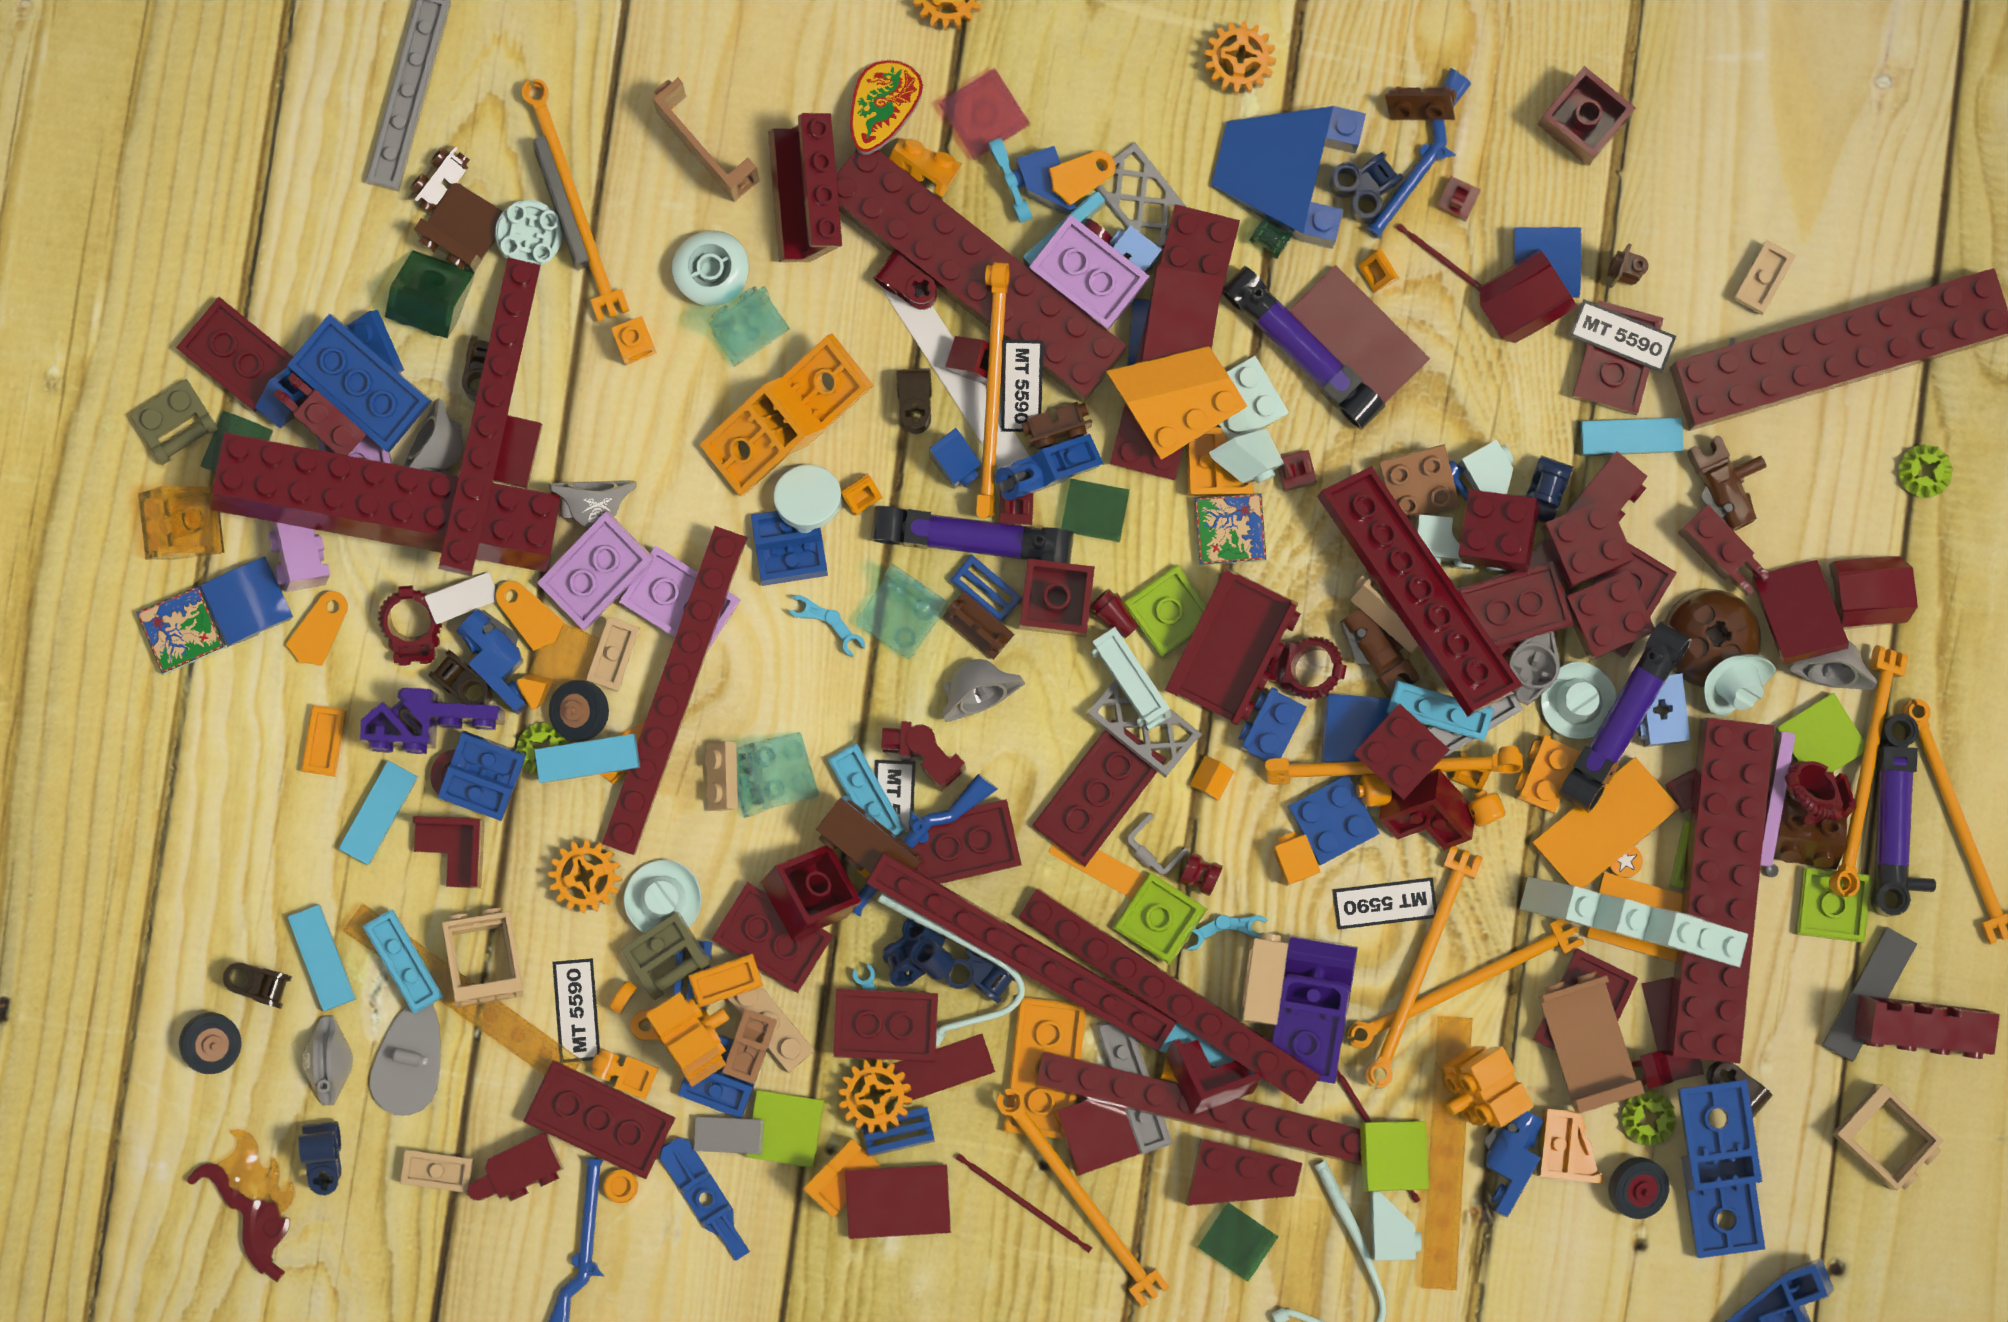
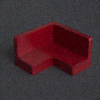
M1440 769L1429 772L1404 800L1392 790L1391 801L1380 807L1379 820L1397 840L1426 830L1445 850L1470 841L1473 837L1474 822L1468 809L1469 801Z
M413 816V824H415L414 852L448 854L446 887L481 889L485 821L475 818Z
M1180 1039L1174 1040L1165 1054L1193 1115L1254 1093L1262 1080L1259 1073L1250 1075L1247 1068L1237 1061L1212 1069L1198 1039L1186 1044H1182Z

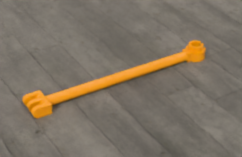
M533 78L535 89L542 91L541 97L539 99H532L530 97L533 88L529 81L524 83L522 95L524 101L534 107L543 136H546L587 252L589 267L599 293L598 297L590 299L598 322L604 320V313L601 307L607 306L611 318L617 316L613 303L619 301L623 314L629 312V308L622 289L613 292L611 290L546 104L549 98L547 85L542 80Z
M994 262L993 266L987 265L985 273L986 285H992L993 295L980 494L977 495L976 514L981 519L992 517L995 514L997 495L994 494L1005 302L1010 274L1008 263Z
M1879 645L1873 648L1869 666L1870 669L1880 671L1854 799L1857 808L1851 814L1842 865H1839L1838 871L1833 873L1829 879L1831 891L1836 896L1841 897L1855 895L1860 887V880L1856 874L1857 868H1855L1892 678L1893 676L1902 677L1905 675L1908 660L1906 654L1896 653L1892 649L1885 650V647ZM1841 879H1842V881H1843V887H1842V888H1841V886H1840V880H1841Z
M1913 699V703L1908 701L1903 706L1901 714L1911 716L1918 725V738L1990 917L1989 920L1981 922L1980 925L1988 944L1991 945L1997 942L1993 931L1995 928L2002 940L2008 938V930L2006 928L2008 913L2003 914L1933 739L1928 722L1931 711L1930 707L1921 699ZM1914 706H1919L1922 709L1923 715L1921 718H1916L1913 715L1912 709Z
M1504 746L1499 749L1498 754H1492V756L1442 758L1430 772L1440 769L1442 772L1493 770V772L1513 774L1523 769V756L1519 752V748ZM1288 758L1268 759L1265 763L1266 781L1271 785L1290 784V778L1375 774L1362 761L1289 764Z
M1457 846L1449 848L1442 867L1452 872L1376 1062L1371 1063L1365 1070V1080L1370 1087L1376 1081L1373 1073L1374 1070L1377 1068L1384 1070L1385 1078L1382 1081H1377L1375 1089L1386 1087L1392 1080L1393 1074L1390 1067L1392 1058L1463 878L1465 876L1475 879L1483 857L1476 855L1472 861V866L1466 865L1470 852L1467 850H1463L1459 862L1454 860L1457 854Z
M1555 920L1548 924L1552 934L1415 1000L1409 1018L1556 946H1559L1562 954H1566L1585 943L1582 938L1569 943L1567 937L1578 933L1577 927L1574 926L1563 931L1561 925L1568 924L1569 922ZM1397 1010L1368 1024L1365 1022L1351 1024L1346 1031V1038L1354 1037L1355 1031L1359 1028L1364 1029L1367 1036L1364 1041L1354 1039L1349 1044L1355 1048L1369 1046L1375 1035L1390 1028Z
M1014 1088L1004 1089L1006 1095H1013L1016 1101L1012 1107L1004 1106V1096L999 1092L996 1098L997 1108L1001 1113L1010 1115L1015 1119L1130 1273L1135 1283L1128 1289L1143 1308L1148 1304L1145 1297L1140 1294L1143 1290L1146 1289L1153 1300L1159 1296L1151 1286L1155 1281H1157L1158 1286L1163 1291L1170 1288L1156 1268L1148 1273L1144 1271L1023 1108V1096Z

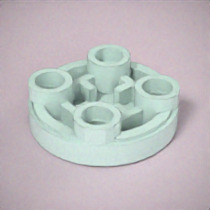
M534 200L516 202L507 207L496 222V245L507 260L510 257L542 265L554 257L561 245L562 226L559 217L550 207Z
M809 464L796 466L785 472L778 480L774 489L775 508L785 523L796 528L801 533H809L813 529L828 524L841 510L842 503L839 483L835 476L823 467Z

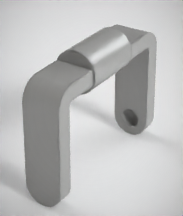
M1150 813L1128 835L1127 843L1136 851L1134 855L1147 868L1151 866L1158 874L1165 875L1184 857L1189 849L1185 847L1163 868L1156 861L1157 858L1144 845L1141 846L1133 839L1154 817Z

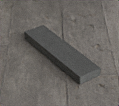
M546 136L536 138L533 142V150L555 212L559 217L562 232L575 269L589 267V258Z
M1885 927L1822 1046L1854 1062L1863 1045V1039L1854 1035L1858 996L1866 995L1888 998L1917 946L1916 942L1889 927Z

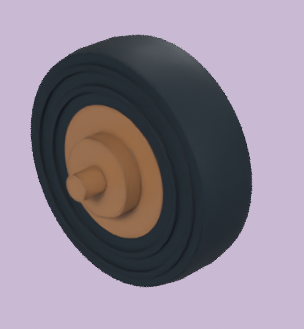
M584 680L569 681L561 685L552 695L549 704V717L552 726L558 734L572 741H585L597 736L604 729L609 716L608 701L603 691L595 684Z
M212 1012L199 1014L189 1020L181 1031L179 1037L180 1054L185 1063L199 1073H221L231 1067L240 1054V1032L237 1026L222 1014Z

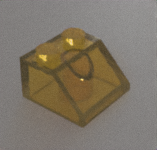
M160 486L138 493L145 560H174L224 553L220 512L210 510L213 487Z

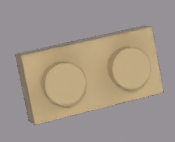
M1766 240L1733 300L1763 315L1796 255Z
M608 617L586 681L618 692L640 627Z
M724 741L706 744V799L708 801V811L738 809L736 742Z
M405 1150L400 1184L468 1193L467 1187L470 1186L474 1159Z

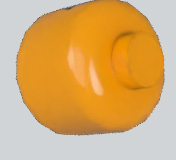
M1376 774L1363 775L1359 784L1356 785V795L1362 799V803L1367 807L1383 806L1391 801L1392 789Z
M1486 790L1474 794L1475 800L1468 804L1473 822L1478 827L1503 818L1506 813L1497 793L1487 794Z

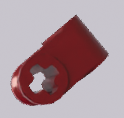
M896 251L891 252L873 277L881 287L897 295L918 310L931 308L937 300L934 280ZM926 286L928 296L922 294L918 298L915 289L922 290Z

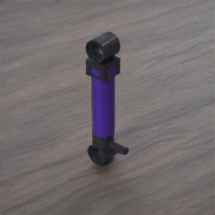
M1243 266L1224 285L1222 294L1236 309L1245 313L1322 390L1321 394L1337 409L1339 408L1342 414L1355 427L1363 430L1386 407L1383 400L1369 386L1362 383L1363 380L1347 364L1344 366L1267 290L1264 282L1250 268Z
M875 506L870 540L891 545L904 544L906 547L921 549L929 547L1028 560L1029 558L1070 563L1074 532L1059 528H1035L934 515L931 512L908 509L907 511L895 507Z
M1663 621L1658 623L1647 640L1644 653L1590 745L1584 747L1574 764L1575 768L1564 781L1559 792L1560 797L1587 813L1591 812L1601 798L1606 786L1605 784H1609L1620 765L1618 761L1668 676L1688 650L1692 640L1691 637Z
M1903 713L1893 715L1884 720L1880 741L1885 746L1880 747L1877 754L1876 772H1880L1875 882L1870 900L1874 911L1884 917L1900 915L1908 909L1911 901L1909 891L1934 892L1936 889L1935 879L1909 877L1913 773L1917 772L1918 748H1908V746L1916 740L1919 730L1916 721L1911 716ZM1894 723L1901 724L1905 729L1906 734L1901 741L1895 739L1891 733ZM1888 890L1893 891L1898 898L1897 905L1893 909L1888 908L1883 900L1884 894Z

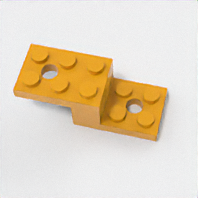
M829 334L783 377L761 386L699 445L741 497L756 486L789 454L808 447L874 385L834 334ZM825 372L829 373L834 379L832 390L827 389L823 385L822 376ZM740 441L746 442L750 447V456L748 458L743 457L739 452L738 445Z

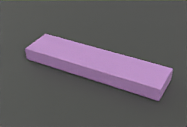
M1784 731L1778 733L1768 789L1761 866L1771 867L1773 865L1787 786L1785 775L1791 764L1796 736L1794 733Z

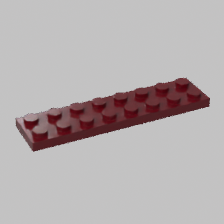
M1175 204L1159 266L1223 276L1221 299L1240 220ZM1149 309L1135 363L1141 362ZM1125 404L1110 465L1175 480L1183 447L1161 460Z
M1372 466L1323 489L1318 494L1317 498L1467 717L1513 694L1523 686Z

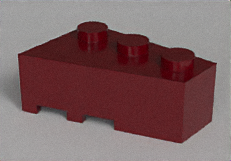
M1201 1139L1185 1205L1294 1197L1303 1163Z

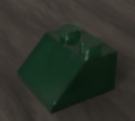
M412 250L390 286L385 317L395 320L400 324L409 325L427 331L432 335L448 339L459 320L475 272L466 268L460 270L449 262Z

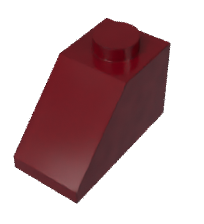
M955 336L945 368L968 379L987 384L989 343L980 339ZM1002 367L1000 389H1002Z

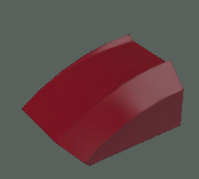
M1540 249L1535 250L1480 287V306L1501 339L1514 343L1532 335L1578 307L1553 266Z
M1899 556L1840 560L1829 564L1830 575L1833 578L1837 613L1844 630L1907 623L1918 608L1913 567Z

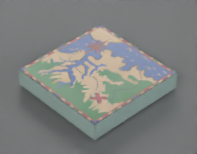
M1262 493L1194 499L1199 566L1267 560Z
M200 586L136 612L163 675L226 649L211 611L199 588Z

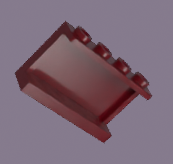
M801 113L798 115V125L794 128H773L768 131L779 262H811L843 246L831 113Z
M1226 567L1165 691L1176 696L1179 694L1231 720V723L1238 726L1241 719L1247 721L1256 704L1250 701L1255 690L1262 691L1271 673L1265 671L1270 660L1278 661L1286 643L1280 641L1285 630L1293 631L1301 613L1295 611L1298 603Z

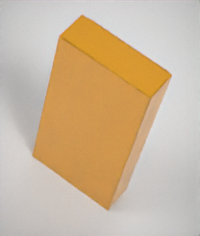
M312 705L302 772L336 777L346 710Z
M753 954L688 975L699 1008L764 986Z

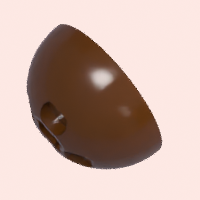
M1705 589L1690 593L1680 599L1665 618V623L1692 639L1688 650L1679 664L1673 668V671L1676 674L1682 673L1683 680L1695 686L1704 688L1706 678L1712 669L1731 656L1742 654L1759 655L1761 648L1759 622L1752 609L1742 599L1727 591Z

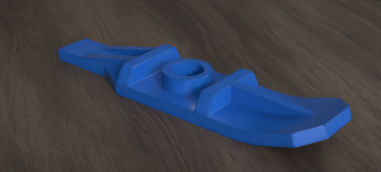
M676 1137L662 1146L660 1160L703 1227L721 1237L735 1261L749 1253L748 1247L734 1227L733 1208L698 1153L694 1151L690 1141L685 1138ZM704 1192L710 1193L713 1198L712 1203L708 1206L702 1205L699 1200L700 1195Z

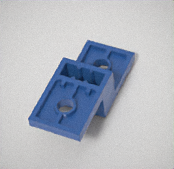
M1747 1080L1677 1089L1687 1156H1682L1681 1160L1696 1258L1765 1250L1756 1183L1762 1182ZM1715 1108L1721 1109L1726 1115V1123L1718 1129L1712 1127L1708 1121L1709 1113ZM1723 1210H1729L1735 1218L1734 1225L1728 1230L1721 1229L1717 1224V1216Z

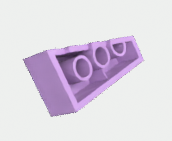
M271 521L273 531L268 532V540L271 552L277 551L280 564L275 565L278 585L284 584L285 593L326 585L331 574L328 564L321 563V561H324L322 536L315 534V529Z

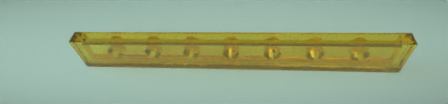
M362 903L343 931L379 956L363 926L381 915ZM410 937L444 995L440 1001L543 1075L546 1074L553 1059L577 1070L583 1061L581 1058L500 1000L455 1008L448 963ZM459 972L461 987L477 985Z
M1438 1016L1428 1166L1429 1190H1427L1421 1288L1456 1290L1466 1119L1462 1112L1453 1116L1447 1110L1446 1105L1459 1097L1460 1094L1459 1092L1453 1093L1447 1086L1445 1081L1446 1074L1442 1066L1471 1048L1473 1018Z

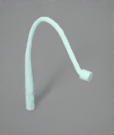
M882 892L878 902L884 903L909 919H913L915 922L946 936L994 962L1012 975L1017 983L1018 994L1005 1008L937 1027L936 1046H940L946 1036V1031L1002 1017L1013 1011L1020 1004L1024 997L1025 987L1020 974L1013 967Z
M1325 1160L1314 1167L1318 1171V1175L1323 1185H1325V1189L1335 1209L1355 1242L1372 1278L1380 1306L1379 1317L1376 1322H1384L1387 1309L1383 1288L1359 1227ZM1285 1307L1272 1313L1275 1322H1286L1290 1320L1289 1316L1306 1322H1324L1293 1309L1286 1310Z

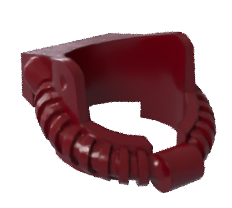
M413 585L399 586L398 592H393L392 596L386 597L387 600L382 602L381 610L378 611V615H380L378 617V621H380L378 625L381 627L380 631L385 634V638L389 639L388 648L394 651V663H399L400 666L410 665L414 661H420V664L431 663L436 657L435 647L440 645V639L437 634H440V628H442L443 624L435 623L425 600L427 593L424 592L423 594L420 590L415 591ZM414 599V601L421 603L429 612L431 619L430 629L423 635L415 638L407 637L399 633L393 626L391 609L401 600Z
M1310 636L1308 639H1302L1301 642L1292 639L1289 643H1286L1278 661L1272 659L1271 665L1267 666L1266 671L1271 673L1268 680L1280 684L1282 690L1292 689L1291 692L1293 694L1296 693V696L1312 700V698H1322L1324 694L1328 695L1330 690L1333 691V687L1338 685V680H1344L1347 666L1342 664L1341 652L1338 651V647L1334 646L1333 642H1329L1330 640L1324 639V637L1318 638V636H1314L1312 638ZM1312 650L1327 651L1331 662L1334 664L1331 676L1319 686H1302L1296 676L1298 660L1305 653Z
M1797 761L1789 767L1785 775L1786 785L1789 791L1794 792V797H1797V801L1807 811L1802 818L1805 824H1816L1822 819L1838 821L1841 818H1847L1857 808L1851 791V784L1846 774L1839 773L1835 777L1833 772H1827L1829 767L1815 761ZM1804 787L1813 790L1820 799L1811 795Z

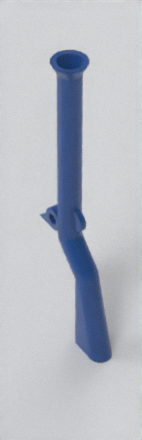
M1450 68L1443 88L1449 86L1450 90H1456L1457 100L1456 103H1453V107H1455L1471 85V82L1455 69ZM1431 120L1434 141L1431 145L1424 144L1421 146V159L1374 222L1365 227L1374 237L1381 239L1383 230L1436 160L1443 161L1447 157L1456 156V154L1446 148L1447 136L1444 120Z
M977 774L948 810L929 813L922 818L910 810L909 826L912 830L902 841L911 848H914L918 842H927L929 839L928 830L931 827L956 821L998 790V788L985 777ZM869 884L862 888L858 893L862 902L853 911L856 915L861 917L863 908L877 893L878 889Z
M584 1158L587 1169L579 1254L572 1257V1264L578 1268V1272L574 1278L560 1289L548 1322H569L571 1297L589 1282L591 1276H604L599 1270L597 1263L592 1261L600 1166L604 1161L603 1159Z

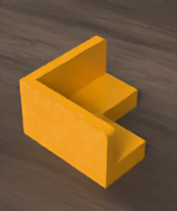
M852 1138L803 1189L834 1217L847 1204L845 1170L881 1168V1166L873 1157H869L868 1153Z

